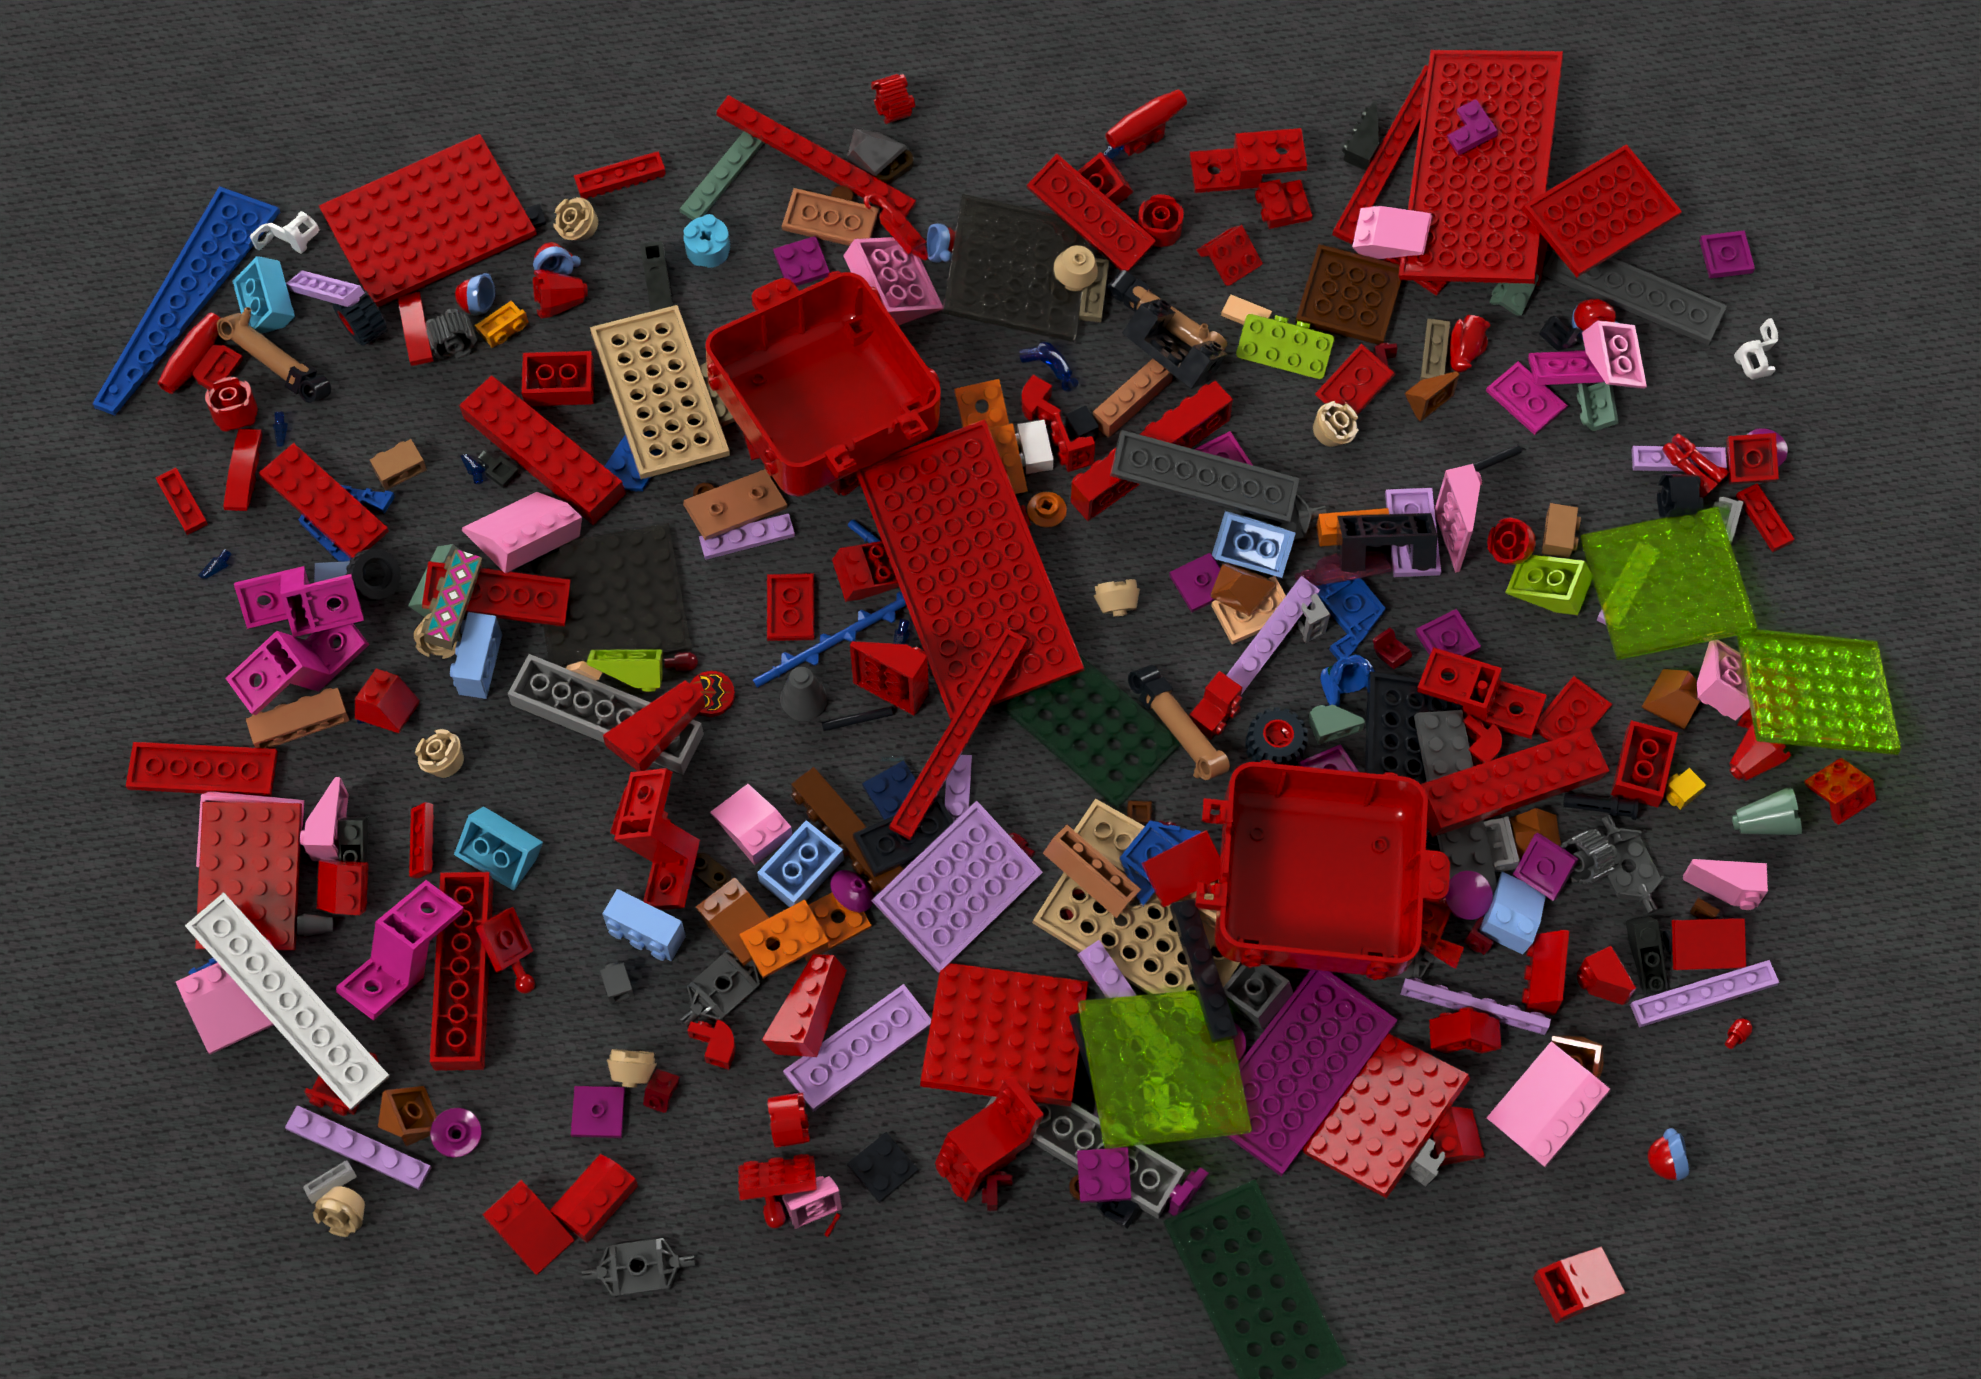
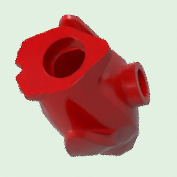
M1467 315L1464 320L1459 319L1454 326L1450 340L1451 367L1458 373L1465 372L1472 366L1470 363L1480 356L1488 345V337L1485 334L1487 328L1490 327V323L1482 317Z

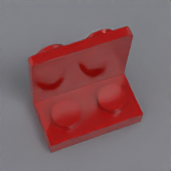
M1242 225L1231 227L1196 249L1201 257H1210L1226 286H1230L1262 265V261Z
M1059 412L1054 413V421L1051 422L1053 433H1050L1053 445L1058 446L1060 450L1058 458L1061 466L1065 465L1067 472L1093 465L1095 453L1093 437H1079L1070 442Z
M1839 758L1804 781L1809 789L1829 802L1832 819L1838 825L1876 802L1873 779L1843 758Z

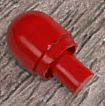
M1737 1019L1728 1029L1727 1035L1729 1038L1726 1040L1725 1046L1733 1049L1736 1044L1745 1042L1752 1033V1024L1747 1019Z
M775 1196L765 1197L766 1205L763 1206V1214L766 1224L771 1228H779L785 1222L783 1206L780 1202H776Z

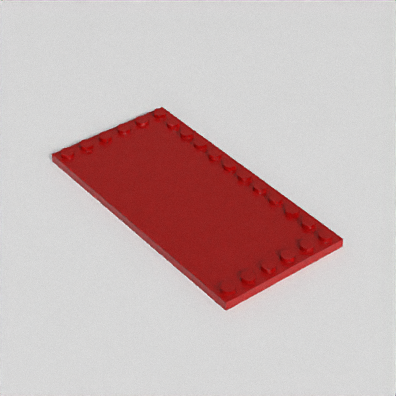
M1431 50L1408 210L1430 213L1432 219L1424 255L1401 257L1399 280L1535 284L1541 233L1521 209L1524 204L1547 191L1563 51ZM1476 99L1497 129L1498 135L1458 156L1448 141L1447 135L1465 126L1457 115L1456 109Z
M985 419L897 452L856 472L951 721L1006 628L1025 637L1027 643L990 706L1084 671V666Z

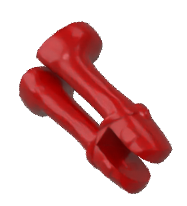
M1676 434L1672 438V443H1667L1662 448L1673 466H1677L1686 474L1700 477L1699 497L1704 498L1729 473L1724 467H1719L1704 457L1695 448V444L1680 434ZM1688 458L1693 460L1699 467H1701L1704 470V472L1708 475V477L1703 472H1701L1697 467H1695L1688 460Z

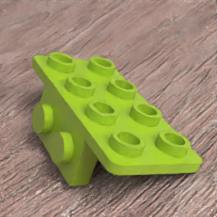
M1248 314L1245 318L1236 355L1241 359L1322 379L1325 375L1334 337L1330 334L1310 329V324L1297 321L1295 325L1288 323V318L1275 315V319Z

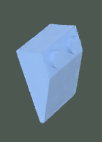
M1225 511L1212 556L1216 560L1282 578L1296 533Z
M1502 872L1498 879L1496 890L1493 893L1492 904L1484 916L1479 933L1520 954H1524L1533 944L1540 925L1546 896L1525 882Z

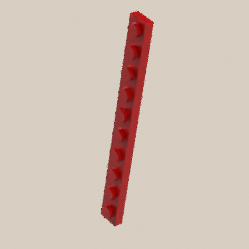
M1427 65L1421 71L1332 233L1333 236L1350 244L1353 243L1361 208L1373 207L1418 126L1422 114L1428 72Z
M729 95L716 111L717 116L837 184L850 188L853 193L864 198L868 193L882 195L905 218L916 204L915 199ZM869 200V202H871V203L875 204L876 206L882 208L876 201H874V200Z
M1008 628L1005 629L889 826L890 830L911 840L1026 645L1027 639Z

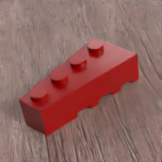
M686 680L603 734L605 746L635 770L645 771L706 706L704 695Z
M813 954L762 1038V1041L774 1054L804 1057L818 1056L847 971L834 955Z

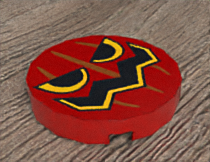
M717 671L702 672L690 682L693 687L704 695L706 706L698 714L707 717L720 716L732 706L735 698L734 686L729 677Z

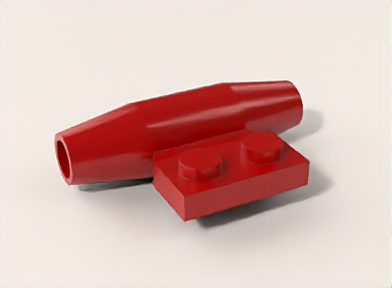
M1178 89L1152 99L1123 117L1106 132L1107 142L1114 149L1124 145V151L1129 156L1134 153H1141L1147 145L1152 142L1157 143L1164 137L1166 122L1187 105L1185 95Z
M211 312L208 313L189 331L172 354L157 383L165 392L173 394L192 375L198 384L211 390L216 381L231 377L242 362V355L224 345H214L219 336L217 322L221 318Z

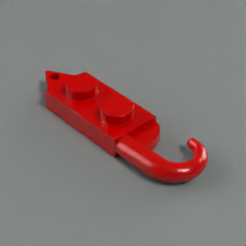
M868 193L864 197L866 208L871 209L869 200L876 201L883 208L879 217L880 223L908 255L913 254L926 261L928 253L925 247L927 242L899 210H895L885 197L878 193Z

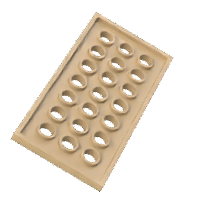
M678 305L590 327L591 335L640 479L730 456L728 445ZM659 328H666L668 330L665 334L656 332ZM640 333L646 335V337L641 340L635 338V336ZM621 339L624 343L622 345H614L613 341ZM666 346L675 348L671 352L663 351V348ZM648 351L652 353V356L644 358L641 354ZM623 357L631 359L628 363L619 362ZM672 364L681 366L678 370H671L669 368ZM650 370H657L659 372L655 376L647 374ZM629 375L637 377V379L632 382L625 380V378ZM679 382L687 384L685 388H677L675 385ZM656 388L665 389V392L662 394H656L653 391ZM637 393L643 395V398L640 400H634L631 397ZM686 400L694 402V404L689 407H685L682 405V403ZM663 406L672 408L671 411L666 413L660 411V408ZM641 412L650 414L647 418H639L637 416ZM691 419L700 420V423L697 425H691L688 422ZM674 424L678 426V429L675 431H669L666 429V427L668 425ZM648 430L656 432V434L652 437H647L644 435V433ZM704 437L707 441L703 444H698L695 442V439ZM676 443H682L685 445L684 448L680 450H676L673 448V445ZM654 449H660L663 451L658 456H654L650 453Z
M1098 851L1127 877L1120 863ZM1064 872L1032 923L1078 952L1083 951L1100 940L1127 982L1197 1025L1202 1026L1205 1018L1198 997L1191 998L1186 993L1188 987H1194L1188 965H1182L1177 959V956L1184 952L1178 933L1173 932L1169 928V922L1174 921L1169 908L1170 905L1162 907L1155 893L1144 907L1141 904L1138 906L1129 905L1120 914L1126 917L1127 924L1125 926H1118L1114 921L1115 916L1108 910L1104 913H1097L1093 908V904L1098 901ZM1080 889L1085 893L1086 898L1080 901L1076 900L1072 896V892ZM1150 908L1158 909L1161 917L1158 919L1150 918L1148 910ZM1069 909L1073 913V918L1071 920L1062 919L1060 911ZM1200 914L1211 949L1216 946V923ZM1083 922H1090L1094 926V931L1091 933L1083 932L1081 924ZM1137 928L1146 929L1148 937L1146 939L1138 938L1135 930ZM1104 935H1111L1115 939V944L1112 946L1104 945L1102 937ZM1158 941H1166L1169 944V950L1167 952L1159 951L1156 943ZM1125 948L1134 949L1136 957L1127 959L1123 955V950ZM1213 956L1222 986L1224 987L1240 962L1230 961L1224 956L1221 958ZM1149 960L1155 962L1157 970L1154 972L1147 971L1144 968V963ZM1169 973L1175 974L1178 978V983L1176 985L1168 984L1165 976Z

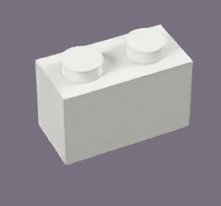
M1045 420L1017 424L1015 436L1017 445L1021 450L1019 454L1022 467L1025 468L1026 474L1053 470V456Z

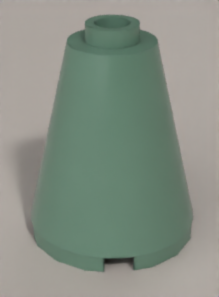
M1791 787L1782 789L1735 810L1736 815L1732 816L1734 830L1739 829L1740 834H1802L1801 820L1798 818L1797 811L1799 809L1793 789Z

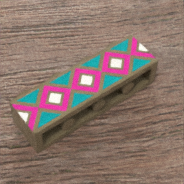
M457 549L454 550L452 556L447 557L444 569L447 570L445 578L440 577L437 585L438 597L437 599H432L429 611L432 614L429 620L425 619L421 632L424 633V642L449 650L453 649L482 568V557Z

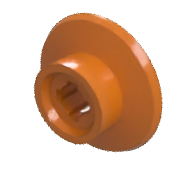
M1041 492L1034 495L1027 505V514L1030 520L1041 527L1058 525L1063 521L1067 512L1064 500L1052 492ZM1044 505L1050 506V510L1044 509Z

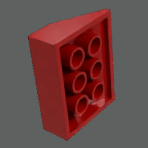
M852 641L850 644L853 684L915 716L929 694L928 660L925 652L918 647L912 648L906 644Z

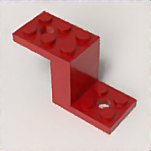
M667 768L630 772L614 838L615 841L652 862L643 902L659 910L685 907L700 842L696 837L662 817L673 774Z
M1012 1075L1004 1080L995 1102L947 1134L936 1159L935 1165L938 1173L943 1178L946 1177L951 1184L953 1192L958 1197H962L965 1202L974 1197L984 1176L1030 1145L1044 1116L1043 1112Z

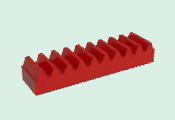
M659 151L574 175L580 197L587 200L589 196L593 198L597 194L604 195L606 191L611 193L614 189L621 190L624 186L628 188L631 184L638 185L641 181L645 183L648 179L655 180L658 176L662 178L666 172Z

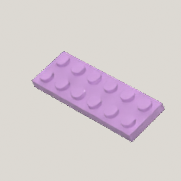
M903 984L822 1042L817 1057H801L783 1070L784 1075L798 1093L804 1094L805 1102L814 1112L930 1028L931 1018Z

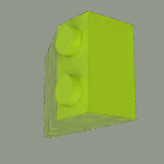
M1531 555L1528 560L1516 565L1505 593L1556 613L1578 615L1593 575L1586 562L1582 560Z
M591 650L587 659V665L630 686L642 688V691H655L656 688L661 686L663 678L662 650Z

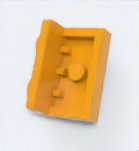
M510 301L476 324L475 328L493 348L498 344L504 343L513 333L521 331L528 324L526 312L523 309L519 310Z

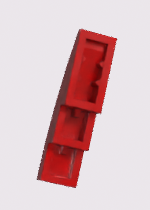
M420 292L399 297L400 315L411 366L433 362L431 345L426 333V318Z
M238 429L226 483L224 510H248L256 483L255 472L259 462L258 451L263 436L262 430Z

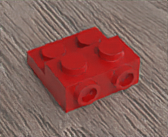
M1280 179L1258 184L1255 198L1257 204L1261 203L1262 205L1261 217L1263 222H1267L1269 229L1312 220L1313 216L1301 180L1281 183Z

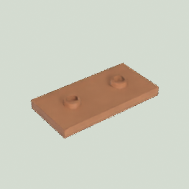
M794 188L784 217L782 230L809 237L816 236L818 239L850 246L854 239L872 238L880 210L878 207L871 206V209H867L865 204Z
M766 469L688 498L683 503L704 540L711 539L787 508V503Z

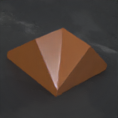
M1457 371L1421 380L1405 392V396L1420 422L1454 396L1460 375Z
M1222 564L1210 596L1250 617L1276 586V582L1245 567L1234 564Z
M1663 669L1644 701L1642 708L1684 730L1700 702L1697 693V680L1690 671Z
M1535 808L1509 818L1519 862L1536 833L1561 846L1555 814Z
M1552 1036L1551 1042L1596 1078L1600 1079L1604 1066L1603 1045L1584 1037Z
M425 1087L385 1090L382 1094L378 1127L400 1136L406 1146L429 1137L432 1123L437 1117Z

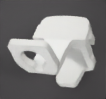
M299 212L298 216L287 226L285 225L281 228L273 223L263 224L250 235V238L255 248L261 250L276 236L290 243L295 251L302 254L307 249V243L319 232V228L310 216L304 212ZM301 223L309 227L303 234L298 229ZM262 232H268L265 239L258 242L259 235Z
M1772 318L1767 319L1760 327L1765 342L1761 343L1760 340L1746 342L1734 354L1736 362L1742 365L1746 376L1750 377V379L1771 376L1776 371L1774 366H1768V360L1764 354V351L1770 350L1778 341V332ZM1768 327H1770L1772 339H1770L1767 335ZM1756 354L1760 367L1754 369L1750 359V355Z

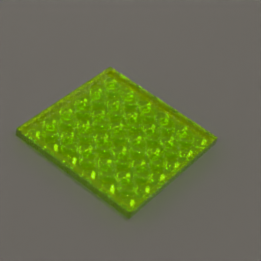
M1719 507L1704 509L1693 515L1665 517L1581 535L1580 540L1593 576V583L1617 660L1757 632L1756 620Z
M1749 628L1738 629L1737 640L1756 741L1893 755L1899 754L1901 745L1877 641Z
M1196 990L1083 1000L1078 1003L1104 1148L1248 1134L1252 1131L1234 1041L1230 1039L1212 1043Z

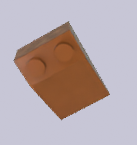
M734 877L698 904L696 909L704 923L740 963L745 966L752 958L739 934L769 919V917L750 893ZM770 939L767 941L766 947L768 948L777 940Z

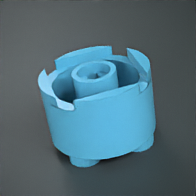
M706 214L703 217L694 219L684 228L686 254L693 264L712 268L722 264L727 259L730 251L729 234L726 225L721 220L711 214Z

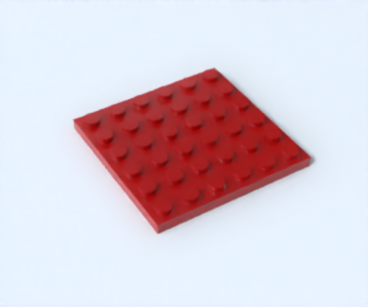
M949 963L939 973L920 1087L997 1097L1004 1080L1012 1075L1034 1102L1071 1107L1079 1047L1069 1016L1084 1012L1088 981Z

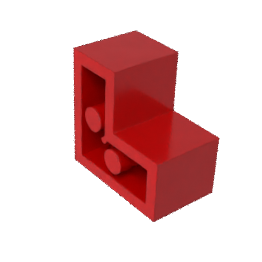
M1221 671L1206 686L1204 698L1189 714L1192 721L1209 739H1212L1215 734L1219 736L1227 726L1225 722L1229 717L1234 718L1241 709L1239 704L1243 699L1241 697L1243 687Z
M1465 1007L1460 1008L1459 1012L1441 1013L1439 1017L1429 1020L1431 1049L1443 1053L1462 1049L1486 1053L1501 1049L1500 1020L1490 1017L1488 1013H1479L1474 1011V1008Z

